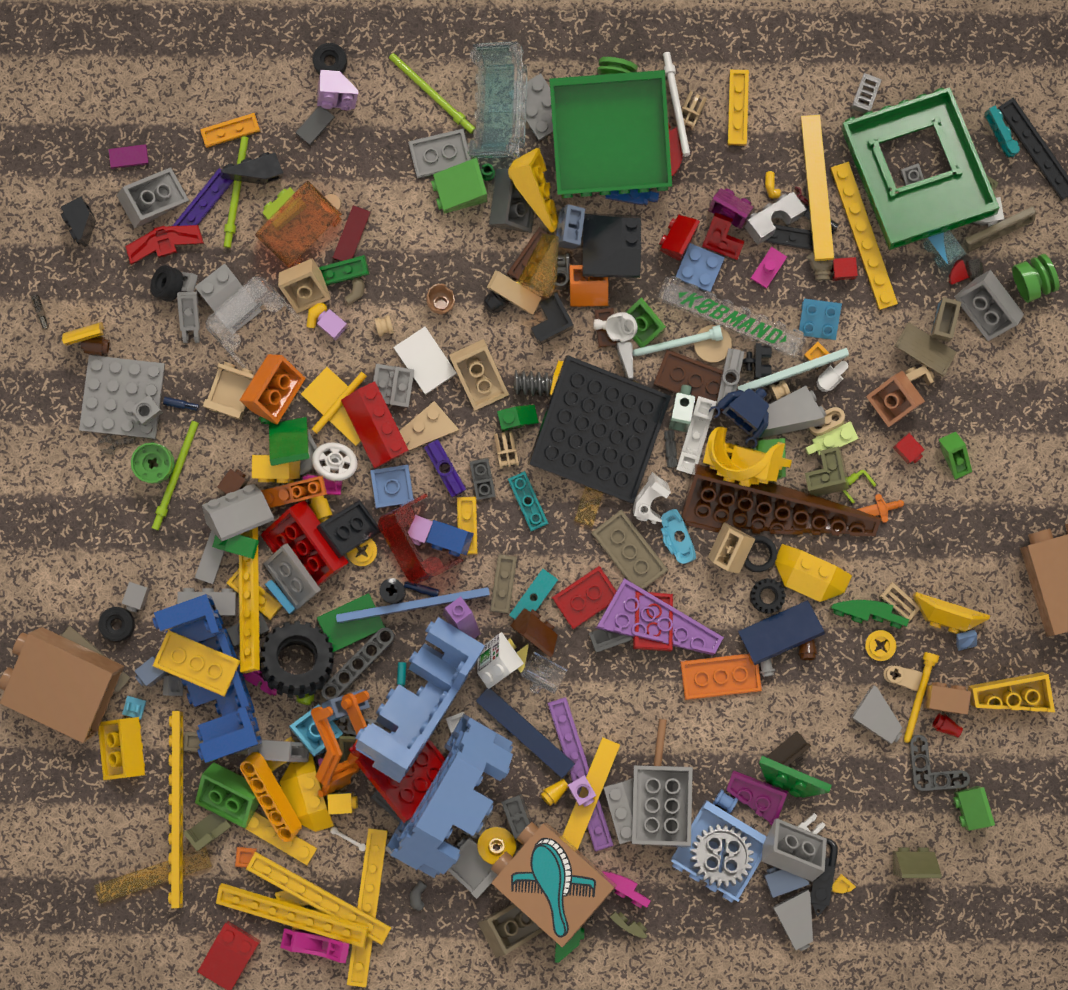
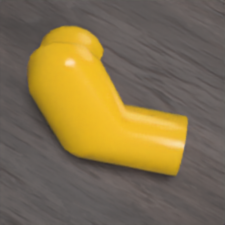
M768 171L765 173V187L768 197L770 199H778L781 195V190L774 189L775 173Z
M317 303L308 310L306 327L316 328L317 318L323 311H327L326 304Z

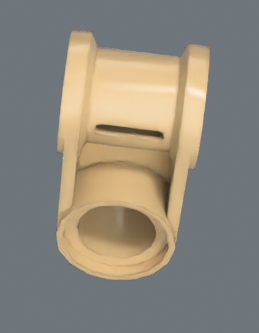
M888 666L885 668L883 676L889 683L918 692L923 673L900 666ZM895 670V673L898 674V676L893 677L892 675H890V672Z

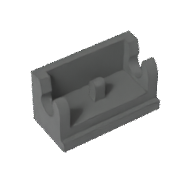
M602 629L588 633L595 653L632 640L631 636Z
M522 794L501 802L514 838H517L532 822Z

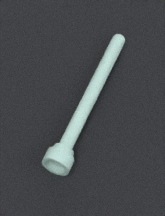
M720 325L713 326V329H709V332L634 349L633 356L637 357L708 339L723 340Z

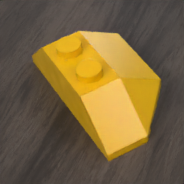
M784 544L781 545L775 561L785 587L818 602L845 593L852 577L851 574L827 561Z
M918 592L913 594V598L918 604L925 621L930 622L929 626L940 629L943 626L948 628V632L958 634L966 632L990 619L988 614Z
M309 752L308 762H290L280 780V785L301 825L317 832L333 827L334 824L331 814H328L326 797L318 795V790L322 789V784L315 777L318 770L314 756Z

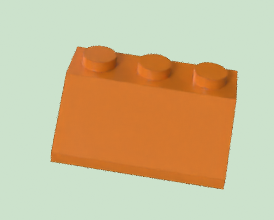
M268 354L240 398V401L251 412L274 424H278L306 378L283 355Z

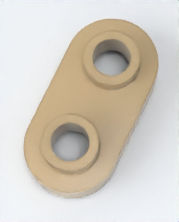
M838 407L826 410L825 424L821 425L822 428L809 427V431L815 436H821L842 426L845 422L844 411ZM837 416L839 419L833 421L832 417Z

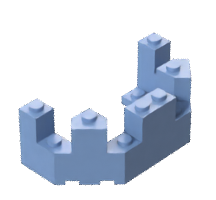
M439 617L435 623L431 621L426 629L428 634L425 640L440 648L444 655L424 643L419 652L414 651L409 659V662H411L409 670L427 680L426 686L423 687L421 685L416 694L399 684L395 690L391 689L386 696V699H388L385 705L382 703L376 712L378 714L376 722L392 732L388 733L372 723L371 725L368 724L364 729L361 728L355 737L358 740L355 746L356 750L375 761L373 764L374 768L398 783L401 782L414 764L485 647L482 643Z
M463 713L444 746L450 751L412 818L405 823L402 820L385 847L386 851L394 858L416 870H421L435 878L436 874L439 875L441 873L444 875L453 864H456L460 857V850L444 839H448L453 831L452 825L474 836L475 832L478 833L483 826L482 820L493 809V801L474 790V787L480 785L483 776H481L483 772L499 781L507 776L513 756L510 753L513 748L511 746L513 742Z

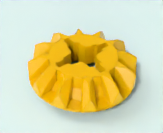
M372 539L360 545L361 548L368 545L365 550L368 557L362 554L357 556L359 552L357 548L347 553L348 559L353 564L367 566L374 561L377 556V546Z
M878 630L868 636L865 649L872 659L885 661L894 655L896 641L889 632ZM887 640L884 644L887 652L882 649L874 651L877 647L876 641L882 642Z

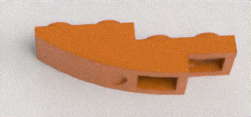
M323 475L261 490L269 508L327 495Z

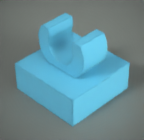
M127 696L122 715L142 719L147 701Z

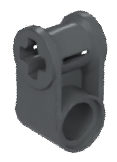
M569 252L565 253V255H553V253H550L552 285L557 290H564L569 283ZM562 276L565 278V282L559 284L555 279Z

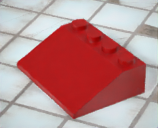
M303 500L290 507L261 536L273 554L288 543L317 585L320 586L349 562L345 556L338 558L316 528L321 522L307 502Z

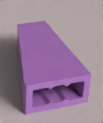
M461 596L444 608L442 615L449 624L474 639L481 634L473 612Z

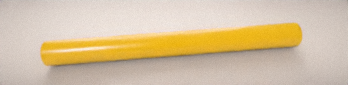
M360 372L311 430L318 434L343 405L341 399L353 393L367 376L363 372Z

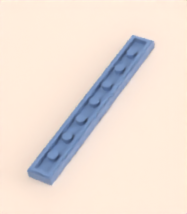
M488 587L337 614L336 619L337 624L449 604L460 596L464 601L488 597L490 593Z

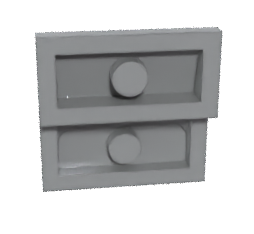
M375 364L373 382H376L385 403L409 407L414 369Z

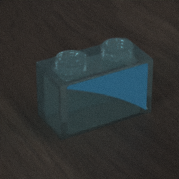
M950 230L923 239L925 249L934 254L936 264L945 270L966 255V252Z

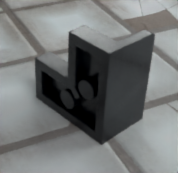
M554 292L553 296L539 302L547 318L546 321L531 328L539 345L574 328V324L557 292Z

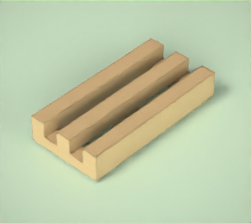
M893 582L879 596L887 604L894 605L893 609L904 618L911 620L920 610L918 604ZM893 588L915 608L914 611L890 590ZM886 595H890L898 604H900L907 612H909L910 615L907 616L892 601H890L886 597Z

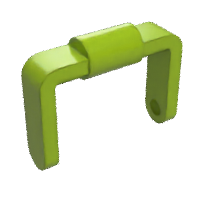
M860 470L858 473H853L848 477V483L851 485L859 479L860 475L864 474L873 487L876 486V483L865 470ZM843 490L844 495L854 504L853 498L846 490Z

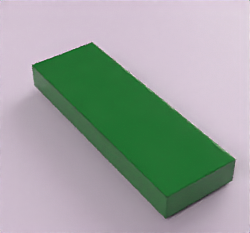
M364 255L319 267L326 286L370 275L366 256Z

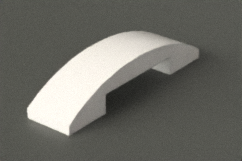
M698 396L676 470L692 474L694 465L699 463L715 410L714 408L709 412V409L712 406H716V401Z

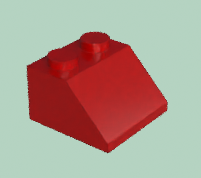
M678 215L676 219L672 218L668 226L670 229L668 235H663L659 243L661 245L660 251L681 261L698 229L700 221L683 215Z

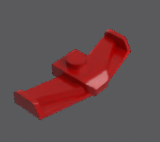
M163 225L154 228L151 232L126 245L125 248L130 265H133L155 251L158 257L161 258L177 253L175 245L204 244L198 225Z

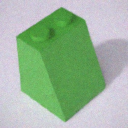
M477 158L433 174L434 180L431 181L433 191H438L437 205L439 210L443 209L444 214L488 202Z

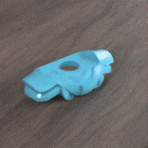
M677 509L667 511L661 517L664 545L672 555H675L679 563L685 564L696 559L694 545L683 518ZM677 531H682L685 535V539L682 542H678L675 539Z

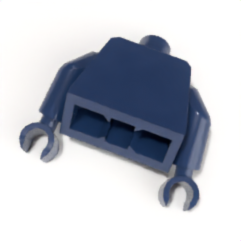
M750 388L746 391L737 390L729 392L718 402L717 406H712L709 409V412L714 408L718 410V414L713 418H717L720 415V410L724 409L723 414L748 435L753 434L752 437L745 439V445H747L749 440H754L752 449L757 446V438L762 436L769 425V413L767 411L769 404L764 400L767 393L762 388H758L755 392Z

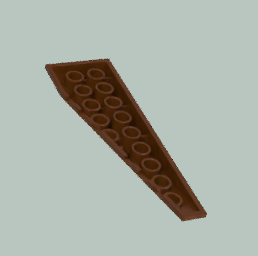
M699 464L694 465L681 514L685 525L717 533L720 532L723 523H727L740 531L741 528L752 529V533L760 534L762 531H770L771 534L803 535V533H812V535H820V533H830L840 536V534L876 536L881 522L879 517L768 482V484L759 482V485L751 484L750 487L739 485L740 481L737 480L735 482H728L723 480V476L717 475V470Z

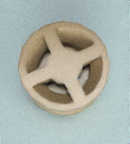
M386 315L382 319L375 318L379 337L385 333H394L390 315Z
M785 380L780 381L777 385L769 386L775 401L791 393Z

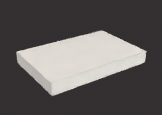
M423 327L393 347L408 369H414L413 378L425 395L457 374L426 327Z

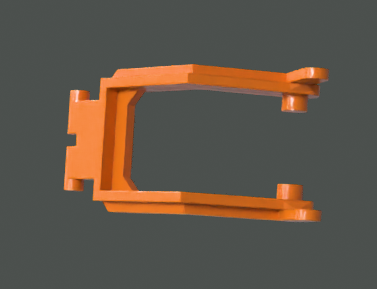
M362 691L356 695L348 693L342 697L341 706L343 709H346L356 735L361 728L367 727L358 704L369 700L370 695L367 691ZM319 706L311 710V715L327 750L315 776L323 785L322 789L318 790L320 797H324L335 792V790L351 784L350 779L352 775L359 772L360 769L355 763L358 757L352 755L351 752L346 761L339 763L343 754L327 719L333 715V709L330 706L325 708Z

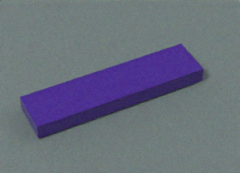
M219 168L172 226L199 225L234 180L221 179L220 173L222 169Z

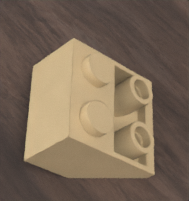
M723 523L708 558L719 567L739 574L755 538L727 523Z

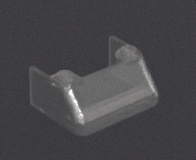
M260 276L252 277L215 310L205 322L206 329L242 368L246 367V365L234 353L241 342L240 336L235 332V329L260 306L264 305L272 312L279 311L284 306L297 320L300 318L285 299Z

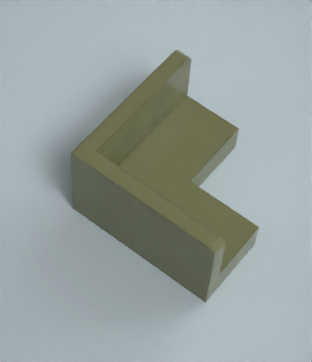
M839 446L821 450L823 469L805 473L809 493L821 496L850 489L843 453Z
M212 812L194 827L183 833L195 850L199 851L233 825L229 820Z

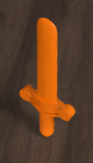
M877 494L875 496L877 504L857 510L873 516L880 515L881 521L887 523L888 511L903 507L904 501L898 500L885 503L882 495Z

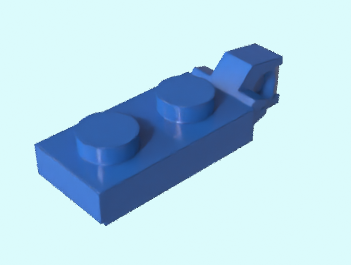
M650 188L649 192L638 193V189H630V193L619 194V191L616 190L611 191V195H606L605 199L643 206L648 205V201L658 203L659 193L650 191Z

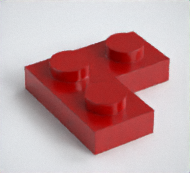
M715 212L702 247L738 260L745 241L727 235L733 219Z

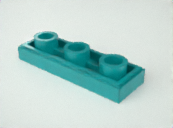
M524 471L508 478L530 531L547 525L548 521L526 472ZM530 498L532 502L531 504H525L524 500Z
M542 569L509 616L516 619L524 608L528 611L532 609L536 611L558 579L545 569ZM532 594L537 595L538 598L536 601H532L530 599V596Z

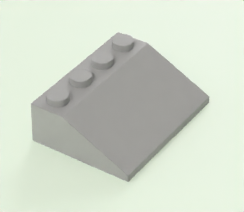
M634 765L632 844L691 848L693 767Z

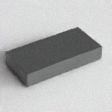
M318 106L295 133L311 146L335 117L326 109Z

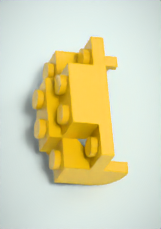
M722 426L715 428L711 432L703 463L709 464V468L717 470V475L724 477L723 480L728 482H735L737 480L740 481L739 485L750 487L751 484L759 485V482L768 484L769 481L776 482L779 470H782L783 467L790 468L792 460L782 457L785 443L777 442L767 453L725 442L727 428Z

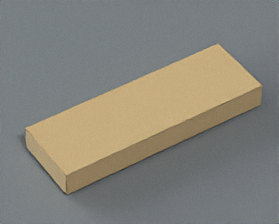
M499 271L494 272L487 286L491 291L531 315L534 314L541 300V297Z

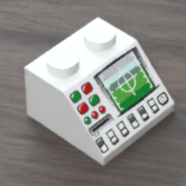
M502 632L485 644L478 658L477 674L488 689L524 664Z

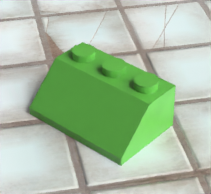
M215 762L202 774L195 803L246 828L259 805L246 779Z

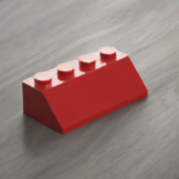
M375 381L341 399L374 469L409 453Z

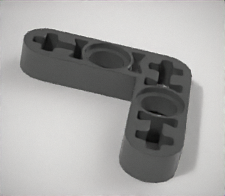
M923 735L912 736L909 747L912 779L916 789L920 791L963 788L969 784L970 776L962 770L931 772L927 739ZM917 738L924 743L920 745V751L925 750V755H914V751L918 752V747L913 744V742L917 741ZM918 757H922L925 760L923 768H918L915 765V760ZM927 770V774H923V779L927 780V784H924V787L921 788V785L917 784V781L921 779L920 774L916 775V771ZM961 773L966 778V780L962 781L961 785L959 781H952L953 786H950L951 779L949 774H952V778H956ZM939 775L946 777L947 781L944 786H939L936 783V778Z

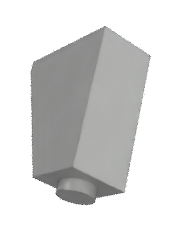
M874 685L871 686L851 718L887 743L892 744L893 741L896 743L902 735L900 732L902 726L879 689Z
M262 740V744L247 749L248 755L252 752H258L265 760L285 762H308L309 750L302 742Z
M805 889L772 906L793 948L800 951L810 947L809 943L813 942L811 897L809 890Z

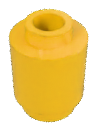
M324 495L309 499V507L321 523L333 516L327 498H324Z

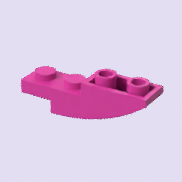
M602 871L617 885L615 894L622 898H625V896L633 899L631 903L639 908H642V906L648 907L651 900L635 891L638 885L636 882L619 874Z

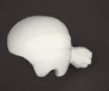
M625 312L615 313L609 316L606 321L595 319L593 323L595 330H606L608 336L613 341H629L635 336L638 329L635 318Z

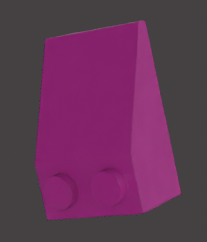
M720 188L714 195L708 211L732 218L731 224L741 230L754 207L751 206L752 203L747 199H739L734 196L735 193L730 189L725 188L724 190Z

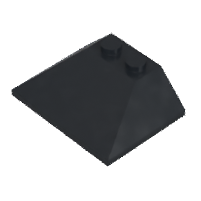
M585 214L583 223L582 276L640 278L641 216Z

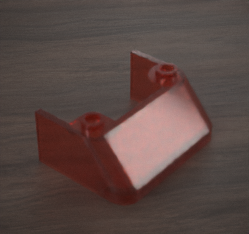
M426 492L387 512L378 520V527L407 580L413 584H418L435 577L463 562L461 556L444 565L437 557H429L423 561L405 527L411 524L415 518L411 505L428 497Z

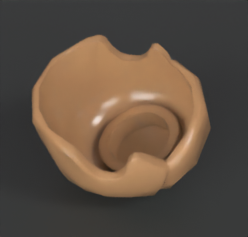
M434 284L428 290L426 303L434 313L446 314L453 309L455 297L453 291L447 288L445 284Z

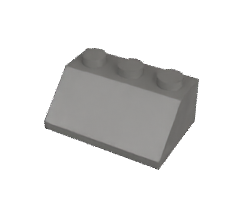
M991 270L975 278L954 296L957 301L961 302V307L987 341L1017 326L1024 315Z
M255 484L247 485L240 490L230 492L225 496L210 500L202 505L206 524L221 541L274 520L263 493Z
M634 778L603 787L619 844L632 841Z
M776 818L763 844L762 862L813 882L825 871L827 839Z

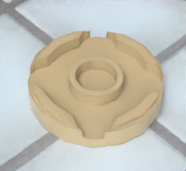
M716 325L706 326L697 334L709 332V329H713V326ZM720 327L723 340L708 339L694 343L696 354L704 362L719 363L726 358L728 348L731 349L732 341L729 333L724 328Z

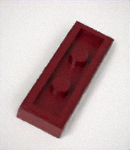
M352 206L333 259L344 261L354 258L370 217V211Z

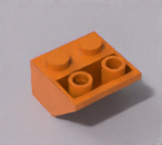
M570 265V307L608 306V277H583V265Z

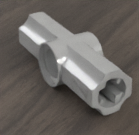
M728 348L716 405L729 392L737 390L744 352L741 350ZM727 374L734 375L735 382H727L725 376Z

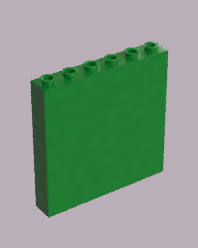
M665 70L549 79L558 195H561L562 198H572L575 193H580L581 197L592 196V192H599L600 195H611V191L616 190L619 191V194L630 193V189H638V193L649 192V188H657V191H668V187L672 186Z

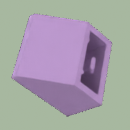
M320 70L317 106H321L324 109H355L358 90L340 71Z

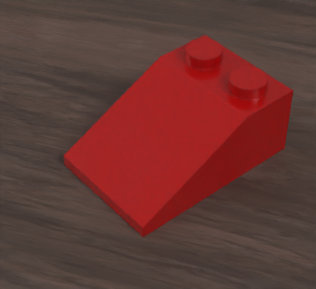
M227 921L197 972L224 989L232 990L261 941Z

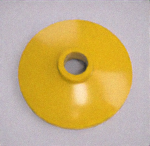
M492 827L485 830L479 837L477 850L485 862L494 865L506 851L512 857L514 856L516 841L508 830L501 827ZM498 845L500 850H493V846Z

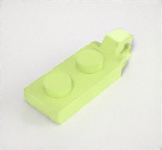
M850 421L826 434L812 439L813 444L806 447L805 451L807 455L815 452L821 455V450L838 446L840 448L859 438Z

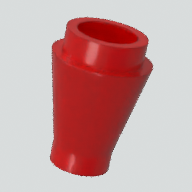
M939 713L932 724L936 731L955 736L956 738L963 731V728L946 714L942 715Z

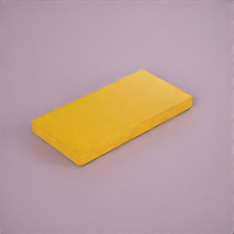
M326 367L301 395L324 415L348 386ZM342 405L329 421L357 447L361 441Z
M168 630L153 666L225 697L241 660Z

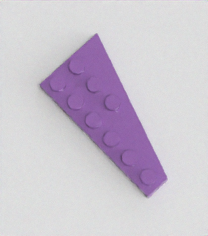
M625 578L596 627L597 629L632 637L639 636V638L668 644L669 630L673 626L672 646L710 655L716 653L724 638ZM635 591H638L644 595H639V601L637 598H635ZM655 603L661 607L662 614L659 618L655 619V617L659 615L658 607H649L650 604ZM639 608V623L635 624V611ZM646 609H649V614L654 616L653 618L647 615ZM669 610L673 612V623L669 618ZM651 622H656V623H657V626H656V625H650V626H649V628H648V630H649V635H648V634H647V628H646L647 625H648L649 623H651ZM636 625H639V632H635ZM659 630H661V634L658 637L653 636L657 635L659 633Z

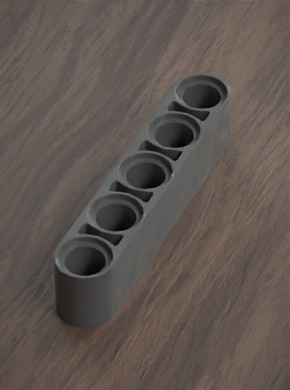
M381 628L324 685L322 696L327 700L340 697L394 643V632L389 628ZM384 632H390L391 639L388 642L381 640V635ZM372 645L376 646L377 653L374 656H369L368 648ZM361 659L364 665L361 669L356 670L354 662ZM343 673H348L350 680L343 684L340 681V677ZM329 687H335L336 694L334 697L330 698L327 696V689Z

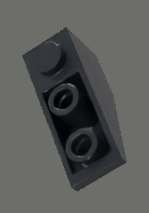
M266 152L259 155V158L253 160L252 158L242 160L240 164L234 165L232 163L224 166L220 176L221 179L264 185L281 179L283 171L276 153L270 154Z

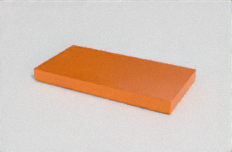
M749 654L680 662L685 700L762 691L759 664L754 665Z

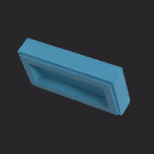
M269 580L265 585L289 614H293L296 608L273 580Z

